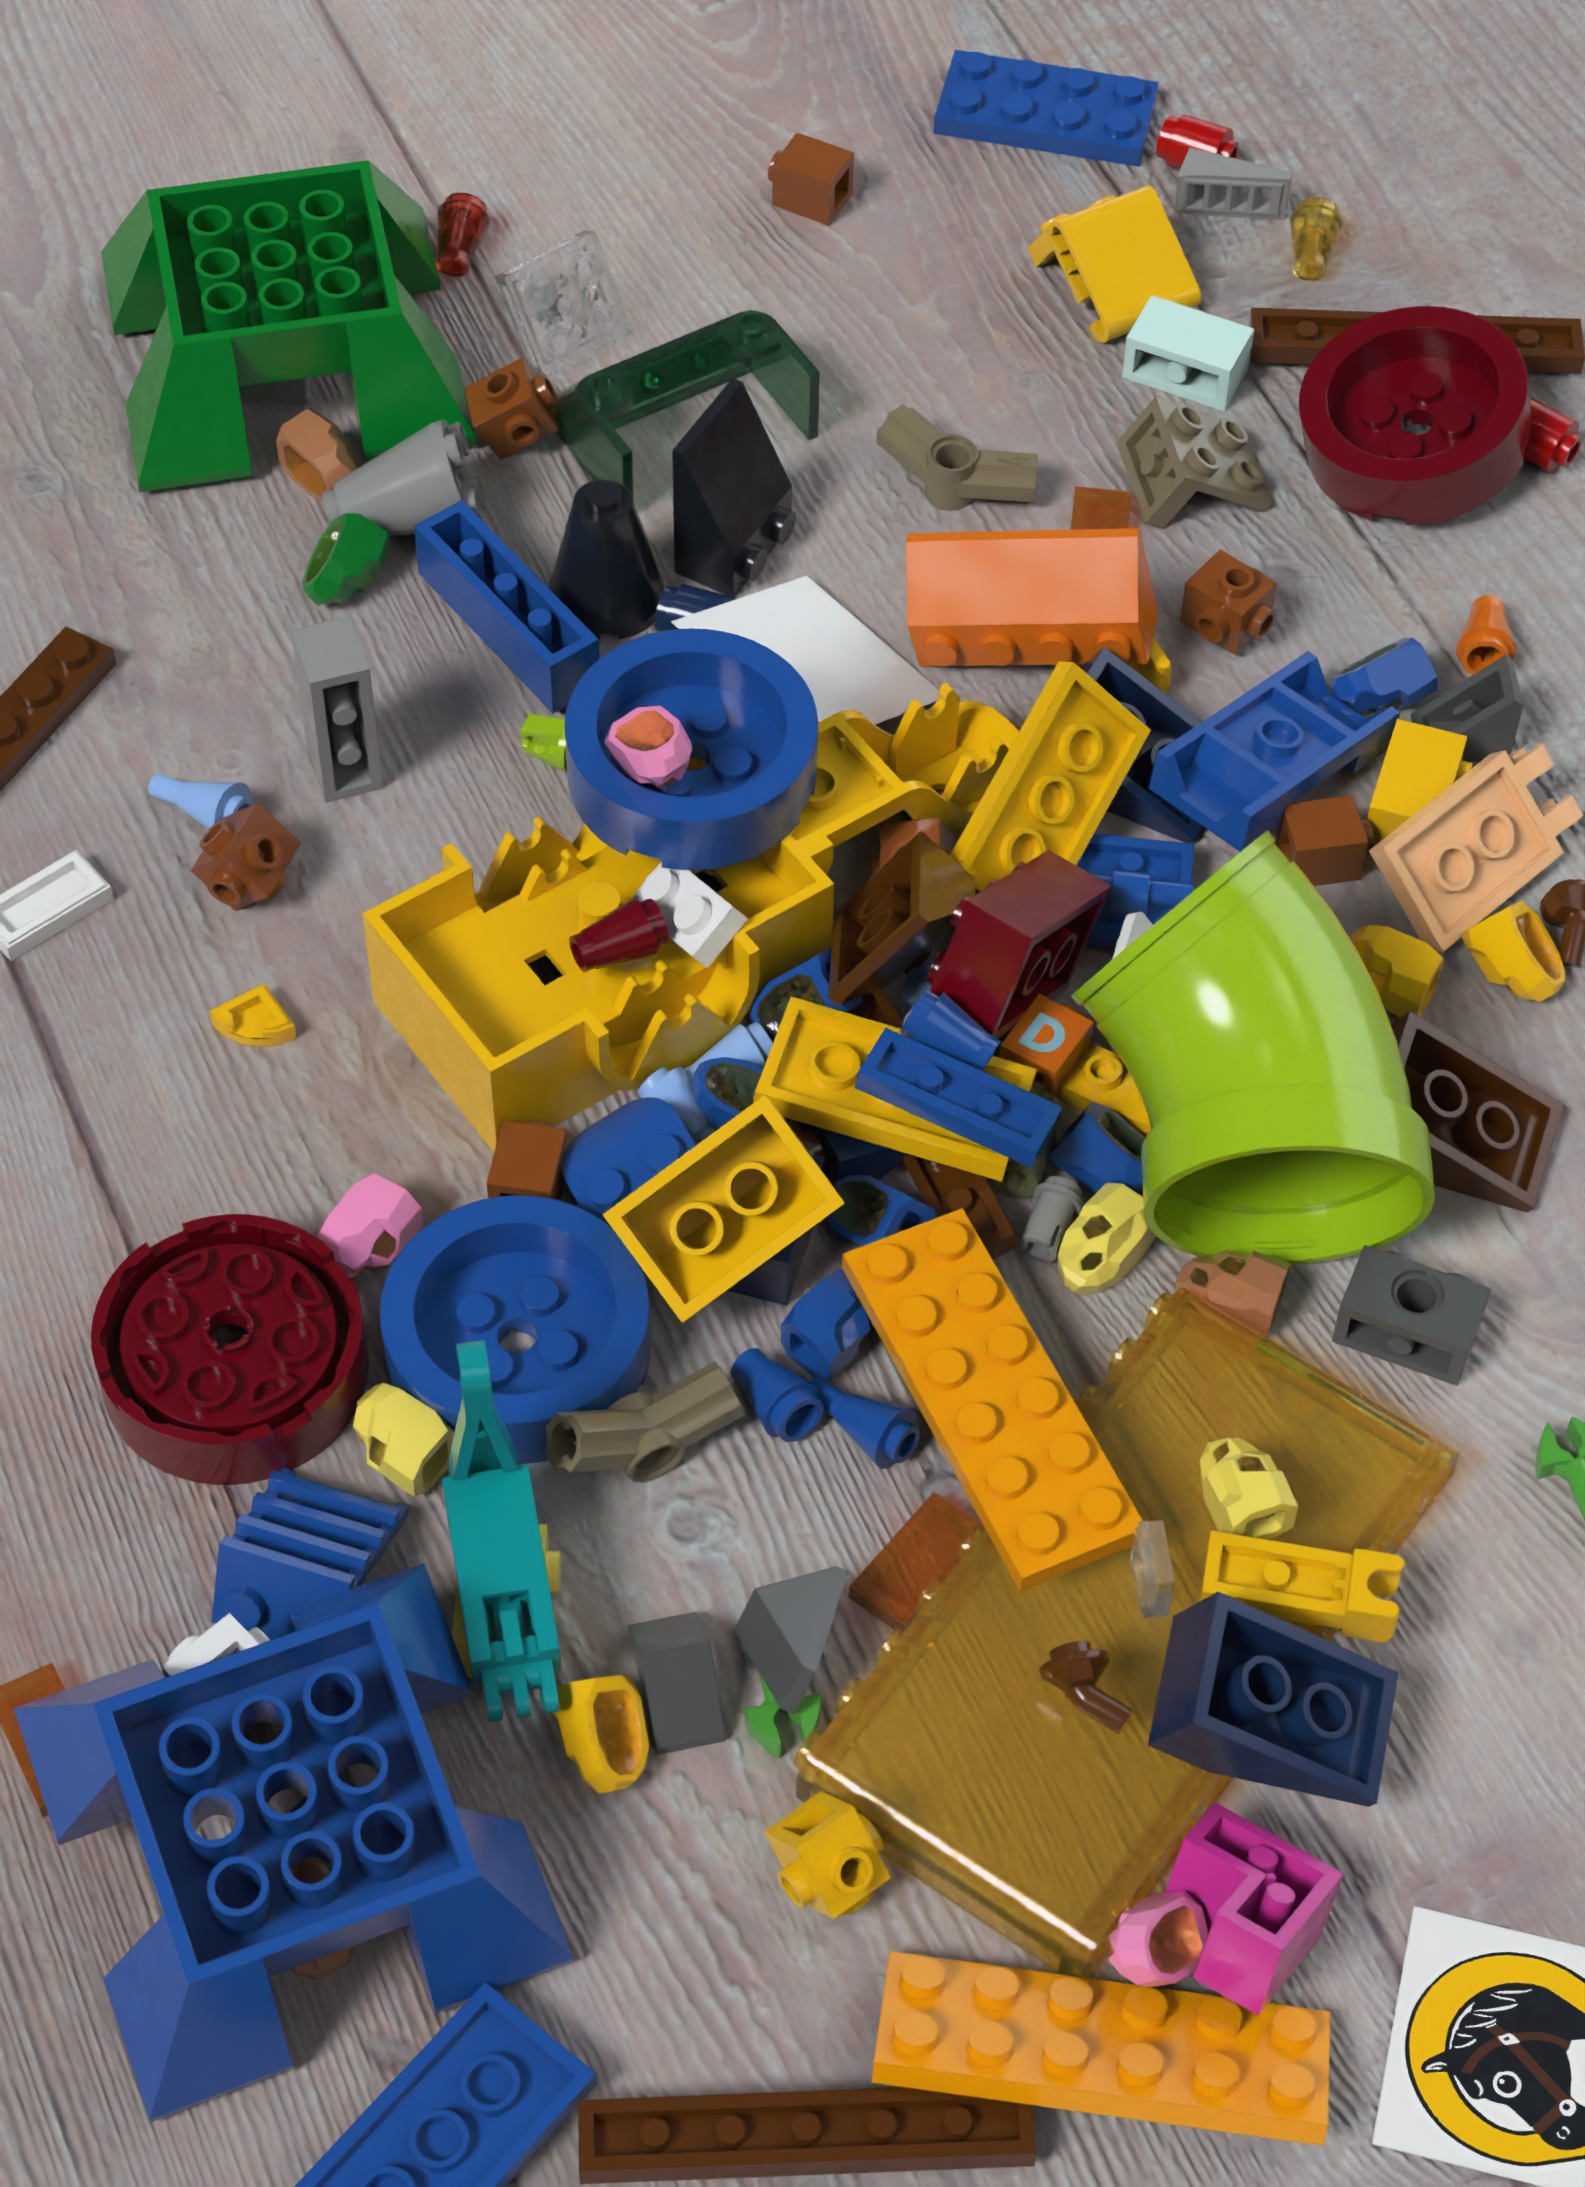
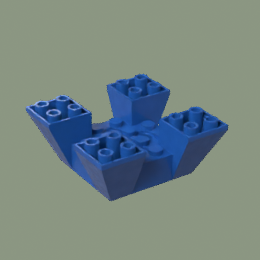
M424 1563L290 1610V1616L296 1632L165 1678L154 1660L151 1659L13 1708L58 1845L131 1819L163 1913L156 1923L103 1978L150 2123L294 2068L268 1977L403 1927L434 2013L437 2014L466 2003L484 1982L497 1991L574 1961L572 1951L523 1823L454 1805L421 1714L472 1696L473 1690ZM260 1722H271L282 1729L279 1737L267 1744L252 1743L244 1735L251 1726ZM354 1764H366L378 1772L376 1779L363 1787L349 1786L339 1778L344 1769ZM286 1789L297 1790L308 1798L299 1810L292 1813H279L268 1806V1802L276 1793ZM223 1815L236 1823L233 1830L227 1836L218 1840H208L196 1833L200 1823L210 1816ZM308 1858L323 1859L333 1868L324 1880L313 1884L303 1883L292 1875L296 1865Z

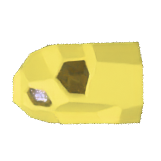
M1106 1183L1083 1206L1078 1218L1066 1230L1058 1252V1270L1064 1286L1080 1295L1099 1293L1119 1283L1142 1259L1156 1236L1149 1229L1145 1221L1144 1201L1141 1195L1124 1184Z
M386 1383L377 1384L356 1402L357 1408L353 1424L358 1439L366 1445L367 1465L399 1486L406 1493L414 1497L429 1492L449 1469L448 1460L455 1432L435 1410L402 1389Z
M1238 1437L1224 1438L1207 1443L1200 1458L1205 1504L1219 1532L1270 1540L1294 1527L1298 1505L1283 1471L1277 1470L1269 1454L1259 1451L1252 1444Z

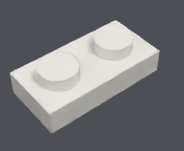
M661 862L647 876L643 885L632 897L638 902L651 898L657 904L665 919L669 937L707 969L748 920L747 917L688 869L663 868Z

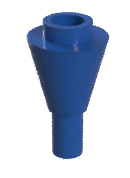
M819 1377L810 1381L819 1391V1400L823 1404V1411L835 1418L838 1425L879 1468L886 1469L896 1462L902 1463L914 1452L920 1438V1430L917 1427L918 1415L914 1409L856 1394L848 1395Z

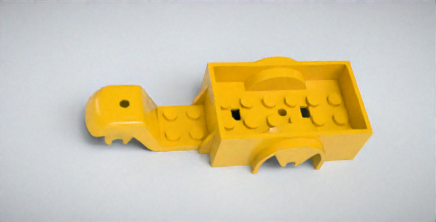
M947 682L941 685L938 692V700L928 710L925 711L923 705L916 698L910 702L895 735L882 730L863 714L854 710H843L818 722L814 795L811 794L808 803L801 812L800 823L794 830L771 849L741 863L714 869L689 870L694 875L699 872L714 875L725 887L716 893L748 918L708 969L671 938L668 946L658 950L656 958L601 969H592L585 973L580 970L573 957L569 937L580 933L584 928L630 900L643 885L647 876L660 864L661 859L645 856L629 850L627 856L601 841L585 823L572 843L542 817L538 816L533 820L534 831L526 840L518 843V839L512 832H507L504 835L478 893H474L472 867L456 847L450 843L441 848L442 872L362 913L373 1002L494 1153L503 1120L521 1123L539 1121L554 1127L620 1089L639 1090L643 1082L662 1067H666L671 1071L677 1067H684L685 1069L694 1064L740 1022L751 1017L754 1000L769 981L832 947L834 883L827 875L833 862V848L902 810L911 820L940 817L955 836L956 841L959 840L1019 730L1006 717L990 706L976 701L960 703V697ZM690 758L687 769L691 771L699 770L708 763L701 759ZM943 789L944 791L940 795L935 790ZM543 956H547L563 975L546 985L528 965ZM780 991L774 995L771 1005L787 997V991Z

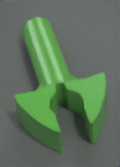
M1571 1417L1566 1430L1572 1445L1577 1450L1576 1458H1574L1570 1452L1558 1446L1556 1436L1548 1422L1543 1430L1536 1453L1535 1472L1537 1479L1557 1475L1567 1480L1585 1521V1423L1575 1417Z
M759 1674L765 1700L761 1706L745 1708V1725L748 1731L765 1750L775 1757L781 1758V1741L776 1725L779 1723L780 1714L785 1713L788 1720L799 1726L803 1749L807 1753L813 1744L820 1723L821 1694L816 1693L803 1697L795 1714H792L780 1708Z

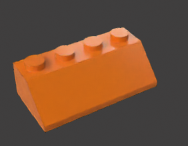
M1140 528L908 533L906 539L907 627L919 666L1057 665L1058 661L1074 662L1076 665H1083L1103 646L1126 664H1148L1159 611Z

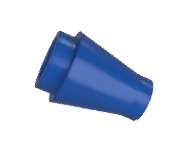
M928 989L923 992L900 1030L902 1035L981 1071L985 1069L1001 1042L984 1030L945 992L938 996Z
M759 1348L749 1349L735 1360L731 1368V1376L742 1388L768 1435L780 1437L786 1442H794L807 1436L817 1426L823 1415L824 1408L819 1400V1391L816 1386L770 1359Z

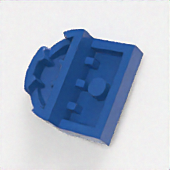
M645 1097L619 1107L578 1134L568 1145L564 1153L562 1171L566 1183L581 1209L595 1215L610 1226L602 1214L697 1144L683 1121L668 1103L658 1098Z

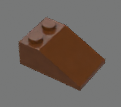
M922 831L834 912L828 998L837 1006L883 989L890 985L900 974L905 973L908 975L912 969L921 966L928 958L931 946L946 932L949 935L954 934V931L949 929V922L961 900L966 896H975V878Z
M1411 1011L1391 1023L1409 1085L1412 1110L1424 1120L1429 1130L1434 1186L1523 1212H1529L1534 1209L1564 1104Z

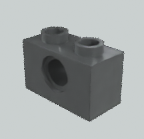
M1364 1245L1339 1307L1331 1342L1458 1386L1479 1331L1491 1288L1474 1283L1470 1278L1462 1274L1445 1273L1413 1262L1401 1253L1381 1251ZM1404 1307L1415 1308L1422 1313L1411 1312Z

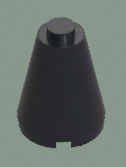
M595 480L583 485L576 492L549 584V589L599 640L600 633L619 632V639L635 636L650 627L655 621L657 605L664 590L663 579L632 495L624 485L612 480Z

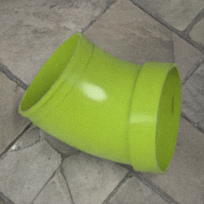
M1267 830L1074 992L1071 997L1078 1006L1082 1004L1098 1023L1096 1027L1120 1056L1131 1074L1144 1103L1151 1131L1146 1136L1141 1150L1144 1216L1153 1234L1173 1248L1198 1257L1212 1256L1224 1250L1245 1255L1252 1251H1257L1291 1265L1358 1255L1361 1254L1364 1245L1377 1249L1402 1238L1420 1226L1429 1216L1435 1203L1429 1130L1424 1120L1412 1110L1409 1085L1398 1043L1380 995L1358 950L1330 906L1294 861L1290 862L1275 845L1276 839Z

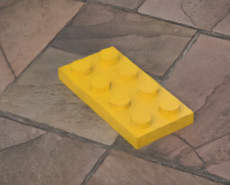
M1058 661L950 854L951 858L975 878V895L982 892L993 879L1001 880L1009 875L1020 862L1028 863L1047 850L1077 865L1151 731L1074 662Z
M792 996L790 997L756 1087L753 1103L762 1096L767 1095L783 1117L1002 1182L1009 1162L1008 1157L855 1088L858 1071L884 1029L888 1028L901 1034L900 1028ZM992 1056L983 1072L1031 1093L1037 1069Z

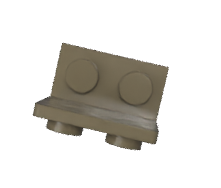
M1155 397L1116 442L1146 524L1164 529L1196 491L1262 512L1272 503L1264 484V475L1257 466L1249 446L1248 435L1239 423L1230 418L1221 419L1197 411L1188 404H1176Z

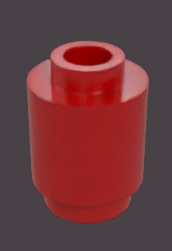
M1186 114L1181 115L1180 118L1169 116L1159 133L1156 155L1159 158L1165 159L1168 166L1180 170L1189 148L1237 159L1239 142L1233 141L1234 134L1232 128Z
M1530 398L1533 429L1532 437L1529 439L1523 459L1550 473L1554 472L1560 465L1565 468L1568 467L1577 456L1582 445L1583 438L1577 435L1579 423Z

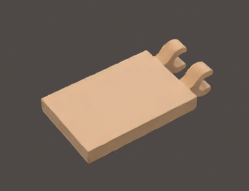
M1543 743L1536 745L1528 753L1524 747L1517 749L1509 756L1506 750L1490 753L1369 850L1420 940L1428 943L1437 953L1447 950L1462 937L1461 933L1481 922L1560 857L1564 852L1555 837L1582 818L1583 813L1572 794L1567 795L1557 804L1551 798L1537 806L1526 786L1554 765Z

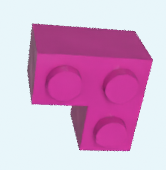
M1215 1802L1184 1837L1165 1891L1166 1893L1185 1890L1202 1907L1207 1929L1210 1931L1193 1978L1220 1993L1226 1999L1241 2005L1259 2016L1319 1940L1344 1873Z

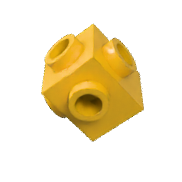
M819 1791L764 1831L782 1866V1869L777 1872L778 1881L790 1900L799 1908L803 1909L808 1906L835 1920L839 1916L853 1913L862 1908L870 1900L872 1891L891 1878L879 1855V1852L884 1849L883 1841L872 1823L864 1815L857 1813L853 1805L822 1791Z

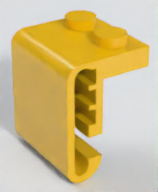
M1149 185L1118 197L1115 195L1105 197L1084 210L1071 215L1064 213L1046 221L1040 226L1042 233L1027 248L1036 268L1058 259L1078 304L1092 300L1100 319L1094 321L1088 328L1092 335L1101 343L1128 334L1151 295L1190 308H1194L1201 303V292L1161 201L1156 191Z

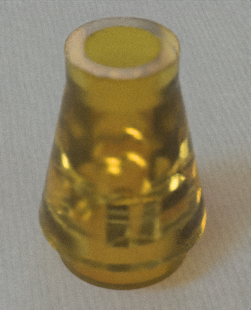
M1311 197L1304 199L1297 205L1289 220L1294 254L1293 272L1296 277L1304 281H1318L1325 276L1327 263L1343 227V219L1335 203L1325 198Z

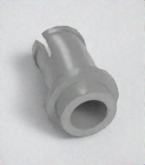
M1051 1176L1046 1179L1045 1183L1037 1185L1033 1193L1036 1205L1023 1234L1018 1239L1021 1245L1018 1247L1019 1250H1026L1024 1255L1044 1263L1055 1261L1071 1219L1078 1217L1083 1208V1201L1081 1200L1082 1191L1076 1183L1064 1177Z

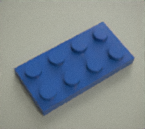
M955 50L934 116L933 134L1140 167L1157 101L1159 82L1139 79L1133 76H1119L1088 71L1083 68H1069L1037 63L1032 60H1018L987 55L981 52Z
M484 1982L294 2187H506L578 2107V2100H584L597 2086V2074L495 1989Z

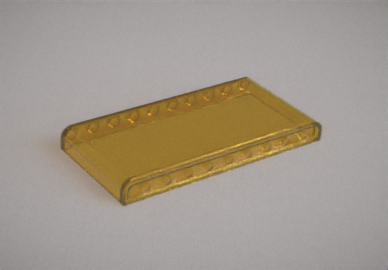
M1184 1287L1179 1288L1172 1296L1164 1292L1157 1298L1146 1317V1329L1136 1341L1127 1338L1121 1343L1110 1361L1108 1367L1110 1374L1099 1387L1094 1384L1086 1387L1075 1403L1147 1527L1145 1541L1020 1592L986 1529L984 1531L976 1527L967 1536L956 1557L958 1565L946 1580L938 1576L931 1581L917 1604L916 1611L918 1615L906 1630L898 1626L887 1636L876 1657V1662L879 1664L865 1681L857 1677L847 1686L836 1705V1718L824 1733L816 1729L808 1735L797 1751L793 1765L800 1769L796 1781V1797L806 1802L819 1791H822L853 1805L857 1813L864 1815L879 1833L884 1845V1849L879 1852L882 1856L1057 1974L1082 1978L1090 1977L1112 1946L1108 1940V1935L1118 1928L1121 1913L1135 1906L1137 1900L1148 1897L1177 1857L1184 1837L1219 1799L1233 1779V1777L1207 1772L1148 1746L1173 1616L1200 1602L1210 1531H1218L1205 1504L1200 1458L1207 1443L1224 1438L1238 1437L1252 1444L1259 1451L1269 1454L1277 1470L1283 1471L1298 1505V1511L1294 1527L1270 1540L1352 1555L1355 1548L1395 1555L1453 1476L1459 1458L1457 1450ZM1238 1463L1241 1471H1250L1244 1464ZM1281 1619L1330 1642L1335 1639L1341 1630ZM1075 1641H1089L1092 1650L1107 1651L1110 1662L1095 1686L1133 1709L1119 1734L1081 1712L1071 1703L1069 1698H1066L1064 1691L1041 1679L1039 1668L1051 1660L1049 1652L1053 1648Z

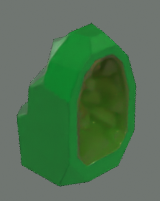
M345 513L332 520L318 540L305 570L302 585L308 597L319 606L322 604L329 605L330 603L343 604L351 594L362 593L364 588L369 585L371 579L383 568L392 545L389 533L358 513Z

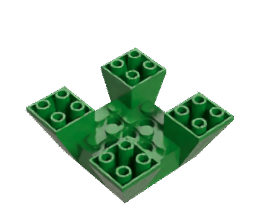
M369 160L146 190L101 251L114 335L157 329L125 404L139 492L253 476L239 387L348 372V381L365 460L374 459L427 425L440 420H446L448 425L460 422L468 445L476 444V435L464 391L465 387L458 357L410 296V294L441 290L424 209Z

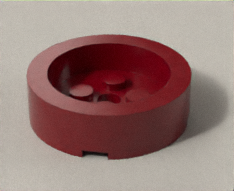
M1439 306L1398 308L1370 316L1353 324L1331 339L1315 356L1305 373L1299 393V414L1306 456L1315 481L1321 490L1337 505L1355 515L1372 521L1376 514L1405 518L1406 525H1420L1448 520L1478 508L1495 497L1513 480L1524 463L1523 455L1529 439L1532 437L1533 426L1528 374L1519 349L1494 324L1469 312ZM1409 421L1413 425L1425 424L1431 427L1426 433L1420 435L1404 432L1408 427L1407 422Z
M225 1214L195 1219L182 1223V1232L172 1235L152 1247H149L147 1242H145L120 1264L108 1280L97 1302L91 1328V1349L104 1403L111 1422L124 1442L138 1456L165 1473L181 1479L212 1485H237L267 1480L273 1471L280 1472L282 1468L290 1470L298 1468L325 1450L343 1432L354 1416L357 1408L356 1402L363 1396L369 1365L359 1293L354 1280H350L345 1270L335 1260L334 1252L314 1235L295 1225L278 1219L250 1214ZM226 1324L242 1326L248 1332V1335L244 1334L240 1340L231 1344H225L224 1349L219 1348L218 1343L210 1338L216 1329Z

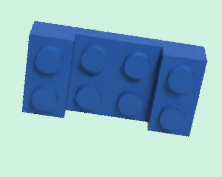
M1308 651L1158 751L1149 789L1241 852L1267 830L1272 832L1280 826L1285 807L1336 771L1345 767L1355 773L1387 751L1396 720L1399 719L1401 712L1390 706L1370 717H1363L1329 694L1318 657Z

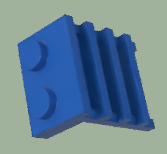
M282 1468L280 1472L273 1471L268 1478V1488L265 1493L257 1492L252 1499L250 1513L248 1515L241 1514L236 1520L235 1533L232 1537L224 1536L219 1543L211 1622L217 1623L230 1613L247 1632L253 1627H257L270 1640L296 1632L290 1616V1610L361 1586L408 1518L410 1506L397 1502L393 1507L295 1477L296 1471Z

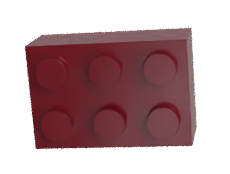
M1050 850L1045 851L1028 863L1020 862L1009 875L1001 880L993 879L982 892L974 897L966 896L958 904L949 922V929L954 931L949 946L937 956L927 975V982L932 985L930 991L938 996L945 992L984 1030L996 1039L1017 1024L1039 994L1052 1000L1067 990L1112 886Z

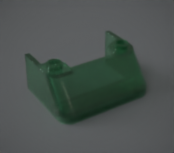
M756 310L743 311L594 372L557 393L559 404L553 406L559 427L556 434L593 481L612 480L618 482L630 491L634 500L632 450L616 432V429L723 385L732 378L737 379L752 373L807 440L810 441L818 437L820 372L772 316Z

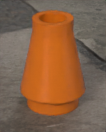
M1482 596L1472 603L1470 616L1456 647L1458 660L1471 675H1474L1505 655L1512 660L1515 657L1516 650L1506 619L1505 604L1494 596Z

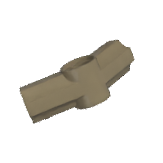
M904 404L889 412L885 422L877 430V444L925 484L927 500L938 509L947 511L960 510L967 507L974 499L1035 502L1038 454L977 450L976 445L970 439L956 434H944L914 408L909 409Z
M716 1361L653 1396L648 1392H637L620 1398L610 1405L608 1409L556 1412L545 1427L547 1432L545 1454L554 1470H568L571 1473L625 1469L631 1480L644 1483L653 1481L671 1471L682 1459L685 1448L729 1425V1423L744 1416L745 1412L726 1375Z

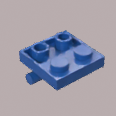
M1093 834L1076 866L1112 887L1086 945L1115 948L1125 917L1128 914L1143 912L1154 925L1193 892L1192 872L1195 844Z

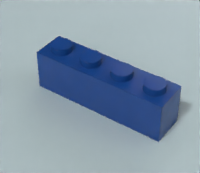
M463 500L414 525L418 572L422 578L552 714L568 706L571 694L581 677L600 659L599 639Z

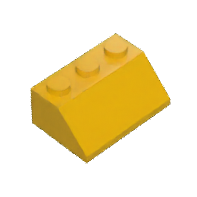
M764 1095L602 1215L683 1323L841 1207L845 1202L769 1097Z

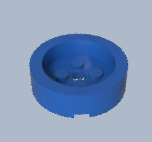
M694 628L673 629L644 635L628 641L602 656L581 677L569 699L565 715V741L568 788L572 802L587 827L601 841L627 856L629 850L645 856L661 859L663 868L676 870H706L741 863L771 849L789 835L800 823V814L808 803L811 794L814 795L817 779L818 716L813 696L801 675L791 664L768 647L751 639L724 631ZM662 706L680 720L692 744L693 751L690 758L701 759L708 764L699 770L691 771L686 769L680 781L672 780L664 791L651 783L640 784L633 779L626 778L617 769L604 741L612 723L638 707ZM650 746L644 751L653 750L656 746Z
M523 1195L493 1197L460 1206L429 1223L406 1244L390 1268L384 1283L380 1303V1324L390 1385L402 1389L435 1410L455 1432L462 1401L459 1379L461 1375L456 1344L485 1340L493 1400L515 1446L519 1465L549 1461L545 1454L547 1446L545 1427L556 1412L608 1409L610 1405L620 1398L636 1393L639 1386L645 1382L650 1362L651 1339L648 1287L643 1270L616 1232L607 1223L577 1206L550 1198ZM515 1328L517 1333H526L532 1336L535 1340L533 1346L523 1352L507 1351L501 1347L500 1343L510 1334L509 1329Z

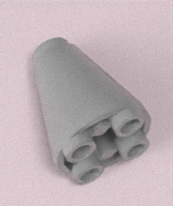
M446 420L433 422L335 482L334 489L322 493L323 505L329 524L332 520L345 513H358L387 531L389 536L415 535L414 525L461 500L484 521L483 510L488 509L487 500L479 477H468L465 467V456L470 455V451L460 422L448 425Z

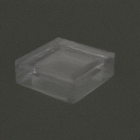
M1163 1520L1138 1522V1527H1135L1130 1560L1140 1613L1144 1614V1618L1169 1616L1175 1579Z

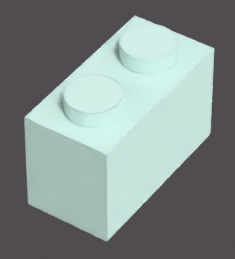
M1151 295L1126 337L1122 378L1225 412L1249 369L1254 328Z

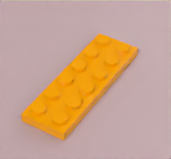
M963 1208L842 1254V1269L1020 1592L1145 1541L1147 1527Z
M889 1951L871 2083L1324 2146L1328 2129L1330 2011L1268 2003L1258 2016L1223 1996L1157 1987H1141L1135 1984Z

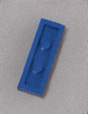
M888 1028L884 1029L859 1069L855 1088L1030 1168L1034 1167L1057 1127L1063 1107Z

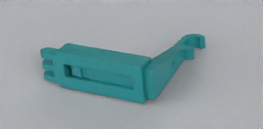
M485 1340L456 1344L461 1375L459 1379L462 1401L448 1460L449 1476L442 1477V1485L473 1684L482 1683L488 1723L503 1720L504 1708L500 1695L513 1693L517 1718L531 1716L528 1690L541 1688L540 1698L545 1713L558 1712L560 1707L554 1671L561 1670L560 1646L529 1465H519L517 1451L493 1400ZM491 1611L493 1612L497 1641H495Z

